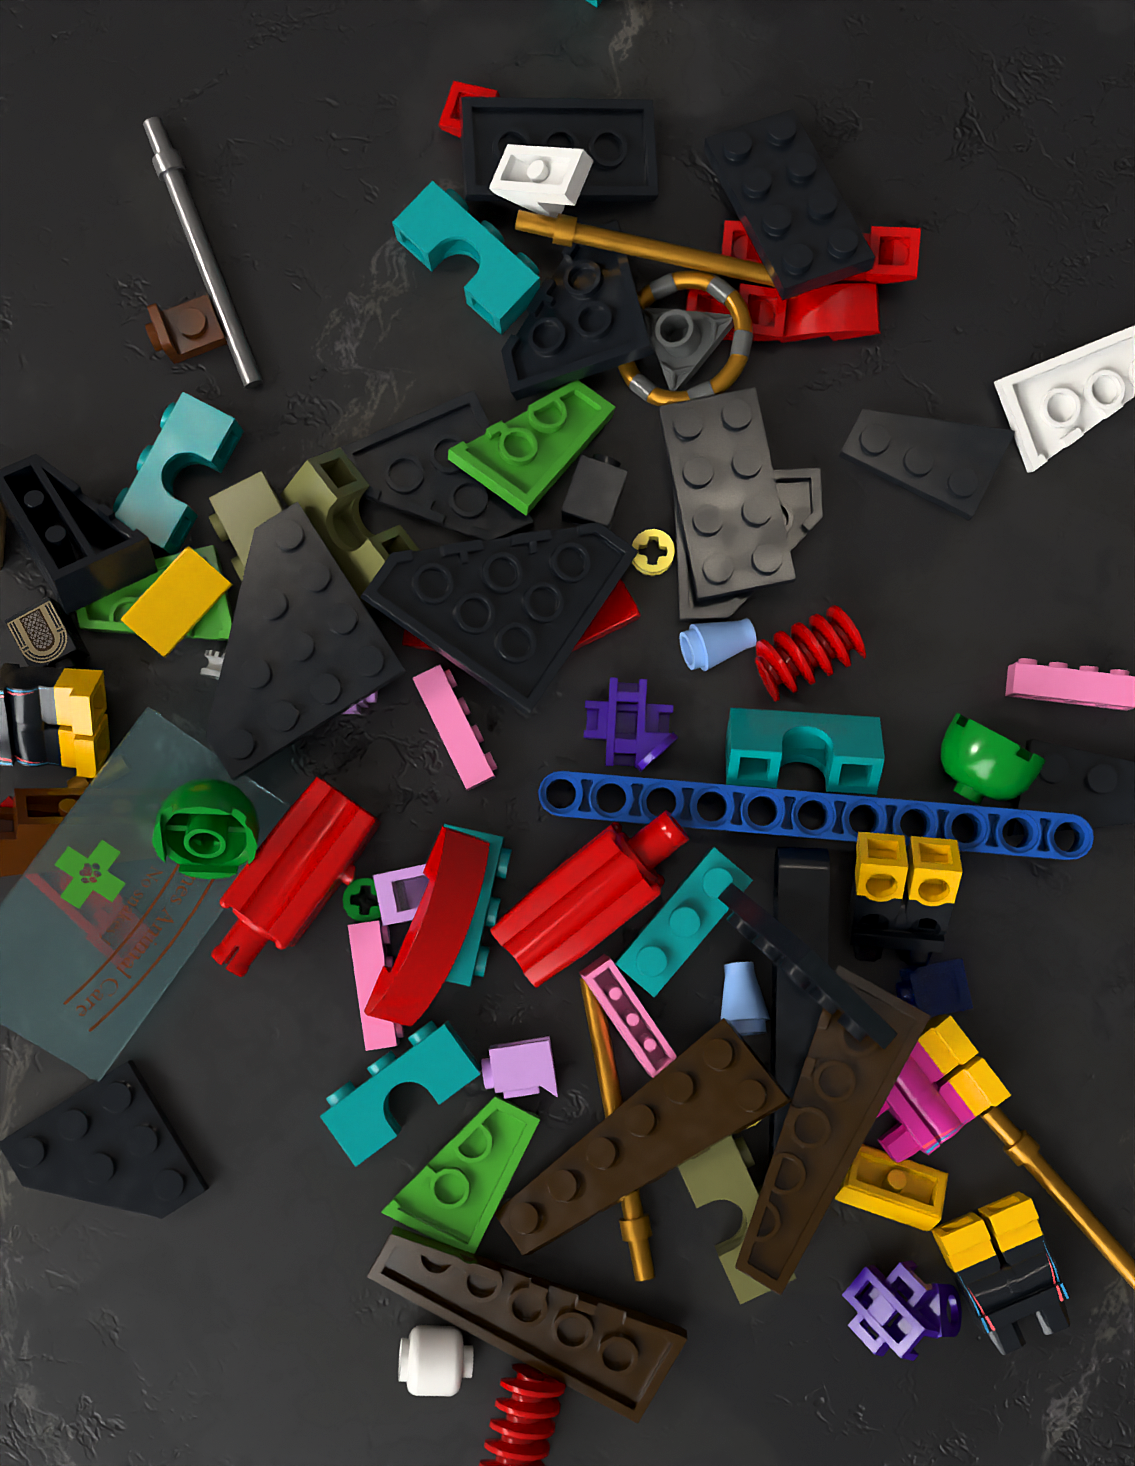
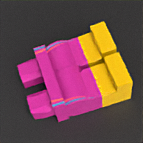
M937 1013L927 1022L877 1116L879 1117L888 1110L897 1122L896 1125L877 1139L890 1158L896 1163L913 1156L919 1150L927 1155L931 1154L940 1147L941 1143L954 1136L965 1124L990 1106L996 1107L1011 1096L984 1058L975 1056L979 1052L951 1015Z

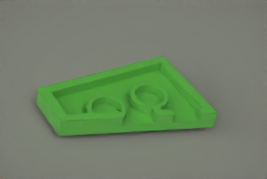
M576 380L528 405L526 412L508 422L503 423L501 420L486 428L485 434L467 444L462 441L448 450V460L527 516L611 420L616 407L579 380Z
M214 545L194 549L223 575L218 550ZM181 553L155 559L157 573L76 610L80 628L85 631L137 635L121 621V618ZM227 591L184 638L228 641L234 617Z
M496 1094L383 1208L381 1213L436 1241L475 1254L541 1117Z

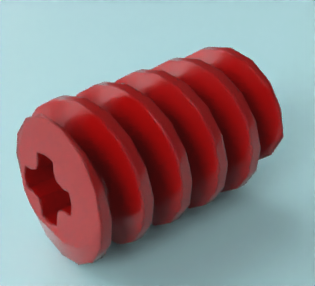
M836 605L827 609L826 619L817 613L809 618V629L803 623L797 622L791 626V637L781 630L776 632L773 638L774 647L764 639L756 643L757 657L755 658V664L767 691L775 702L780 700L778 685L782 683L792 693L798 692L796 677L802 675L810 685L816 683L815 667L819 666L828 677L833 675L832 659L837 658L846 668L852 665L850 651L853 649L863 659H866V650L858 629L851 618Z
M512 1364V1368L517 1372V1377H502L500 1381V1386L510 1391L512 1396L511 1398L499 1397L495 1400V1407L507 1413L506 1418H491L489 1427L502 1434L501 1438L485 1439L484 1448L495 1454L496 1458L481 1459L479 1466H545L542 1459L548 1456L550 1451V1443L546 1438L551 1437L555 1432L556 1424L552 1417H555L560 1412L561 1403L557 1397L564 1394L566 1385L528 1364Z

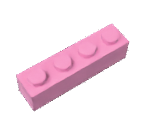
M1020 658L1018 662L1008 666L1005 696L1128 711L1135 708V676H1129V671L1112 669L1110 673L1098 672L1099 668L1095 666H1080L1079 670L1069 669L1067 663L1049 662V666L1037 665V660Z
M438 665L413 677L412 679L466 790L469 791L496 778L493 770L497 769V765L491 753L484 754L479 743L483 742L484 739L476 724L470 726L466 715L471 712L464 698L457 699L452 689L457 686V683L450 669L443 671L441 665Z
M382 920L348 925L365 1049L368 1051L397 1046L400 1044L399 1038L404 1037L403 1025L367 1016L364 1012L383 965L391 968L394 965L393 957L387 956L386 944L391 943L388 925L383 926Z
M603 954L579 972L649 1076L654 1078L677 1058L610 957Z

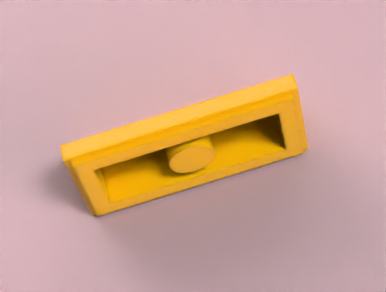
M188 546L123 615L121 621L166 658L233 584Z
M862 1144L835 1194V1200L923 1231H931L942 1218L949 1174L908 1159L896 1163L887 1152Z

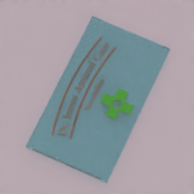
M148 706L0 904V1024L83 1072L89 1079H94L100 1082L225 909L220 906V899L247 864L246 862L239 865L238 872L235 875L208 880L190 877L178 872L180 864L172 861L168 856L166 857V862H163L157 856L152 844L155 821L162 802L179 785L193 779L212 778L227 781L239 787L255 806L260 827L257 849L291 807L288 802L281 801L246 775L238 780H233L216 754L160 716L158 710L151 709Z

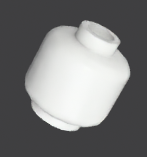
M418 1325L412 1329L409 1338H401L398 1380L399 1382H406L408 1391L412 1395L450 1397L459 1391L462 1378L472 1377L473 1346L463 1345V1336L457 1327Z

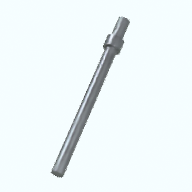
M151 117L144 121L143 126L155 154L152 158L154 168L159 180L164 181L167 185L244 388L257 387L262 384L263 380L183 175L186 173V168L180 152L172 148L162 119L160 117Z

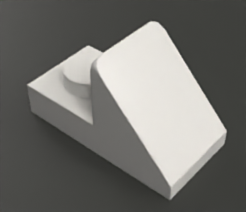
M507 144L489 189L494 194L536 214L557 218L558 213L562 214L565 205L575 206L594 160L584 149Z

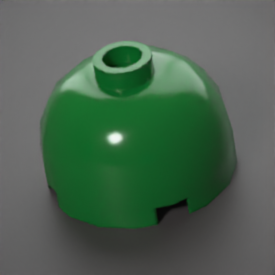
M956 713L941 744V761L944 770L957 781L953 791L979 805L984 797L997 801L1016 798L1030 787L1046 762V759L1039 755L1032 754L1017 743L959 713Z
M212 778L193 779L179 785L162 802L155 821L152 844L157 856L163 862H166V857L168 856L172 861L180 864L178 872L208 880L227 878L237 874L239 865L247 861L250 864L255 859L260 832L259 818L251 799L239 787L224 780Z

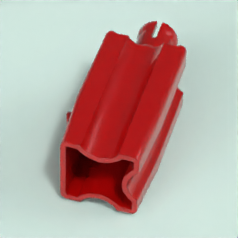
M316 777L277 822L256 850L255 859L250 864L247 862L221 897L220 906L222 908L232 907V912L238 919L220 944L213 949L211 957L220 965L228 964L225 969L236 976L244 977L250 965L269 940L274 942L280 950L295 946L342 882L347 886L353 882L357 869L354 865L382 822L329 782Z
M665 810L631 838L624 832H621L622 825L619 822H613L543 878L490 929L495 939L515 958L524 975L536 988L587 954L661 894V888L665 883V879L662 875H658L654 868L689 840L685 830L670 812Z

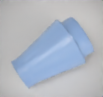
M748 618L738 621L691 624L689 630L681 632L679 636L684 660L691 670L701 668L703 671H707L739 652L756 646L757 643L753 624Z
M754 962L725 964L721 1020L723 1018L728 1019L741 1036L767 1033L765 1021L770 1020L755 975Z

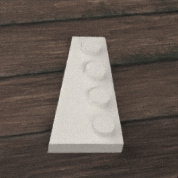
M1135 325L994 382L1011 430L1015 431L1014 438L1027 473L1038 469L1053 455L1082 437L1085 432L1103 419L1111 416L1122 408L1126 402L1135 397Z

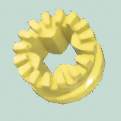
M648 529L639 533L632 543V546L639 550L647 548L649 540H655L658 542L659 549L666 550V556H660L656 565L647 564V556L640 555L639 552L637 553L632 564L642 575H650L651 577L661 575L672 565L675 554L674 543L669 535L657 529Z

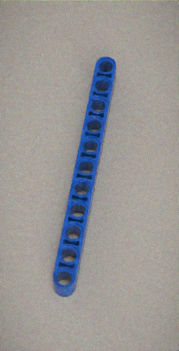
M557 771L547 775L540 783L538 790L539 801L542 807L552 815L566 818L649 824L657 816H654L647 808V798L656 789H666L673 794L676 802L675 809L671 815L683 828L857 842L858 833L852 829L849 816L855 807L861 805L867 807L874 816V824L869 831L870 833L904 835L906 847H909L910 838L902 832L900 821L903 814L908 810L918 812L923 818L924 828L918 837L957 840L951 830L953 820L960 814L969 817L974 825L973 836L965 843L958 841L959 851L1073 860L1086 855L1092 848L1094 840L1090 824L1081 816L1067 813L570 771ZM557 781H569L573 784L576 791L574 802L566 808H555L548 798L550 787ZM611 784L621 787L626 794L625 805L621 810L614 813L603 811L597 802L599 791L606 785ZM705 793L717 794L725 803L724 814L717 821L710 822L704 820L697 811L698 799ZM756 797L767 798L774 806V817L765 826L756 825L748 816L747 809L749 803ZM807 801L816 802L824 811L823 823L815 830L806 829L799 821V809ZM1010 819H1016L1024 828L1023 840L1015 847L1010 846L1003 838V827ZM1062 823L1071 827L1075 838L1073 845L1066 851H1062L1057 847L1054 840L1055 830Z

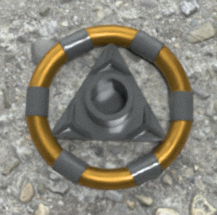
M701 271L669 273L649 282L638 293L648 331L669 390L659 388L640 373L635 361L618 366L625 383L630 390L644 401L656 406L723 394L740 376L750 356L753 326L750 312L744 299L737 289L719 276ZM697 289L706 291L726 306L730 314L650 308L649 306L655 301L679 290ZM734 326L735 331L730 357L722 370L711 380L682 391Z

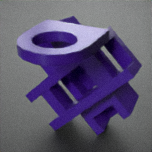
M610 677L608 701L585 700L587 724L583 737L587 740L606 741L605 766H635V768L642 772L679 738L674 732L669 733V716L673 713V705L646 704L647 679H639V683L618 682V678ZM617 702H632V703H637V704L617 703Z
M913 1261L899 1262L887 1278L874 1264L865 1266L842 1294L858 1312L848 1326L873 1354L883 1357L891 1347L900 1358L914 1361L919 1354L913 1348L924 1336L938 1339L939 1337H955L958 1335L962 1322V1309L956 1288L951 1284H925L914 1273L918 1266ZM870 1282L872 1285H871V1286L869 1287V1289L864 1293V1295H862V1294H861L862 1290H863V1289L867 1286V1284ZM898 1290L908 1299L907 1302L899 1295ZM948 1299H949V1303H950V1307H951V1320H950V1322H949L948 1315H947V1301H948ZM897 1312H899L900 1315L889 1327L887 1324L892 1320V1318L897 1314ZM868 1326L878 1335V1338L867 1329Z

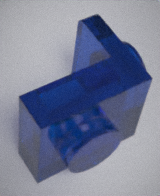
M953 958L929 963L926 966H915L900 970L902 982L895 985L897 997L931 1015V1017L973 1008L962 958Z

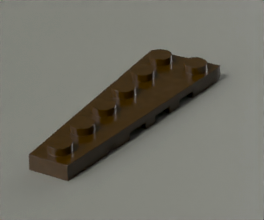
M840 965L836 973L898 1035L885 1049L881 1048L869 1036H866L860 1043L837 1022L843 1014L837 1009L831 1015L824 1008L822 1010L735 1265L736 1269L780 1296L785 1290L931 1015Z
M723 1018L494 1214L522 1256L531 1255L586 1223L599 1212H604L620 1203L633 1192L666 1176L674 1168L711 1149L710 1147L732 1134L743 1131L784 1107L792 1099L728 1019Z
M396 1226L392 1228L367 1276L371 1280L637 1424L687 1341V1330L680 1326Z

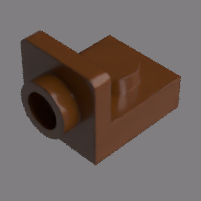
M208 294L163 311L157 303L147 306L152 322L145 324L149 339L155 351L164 350L173 364L227 344Z

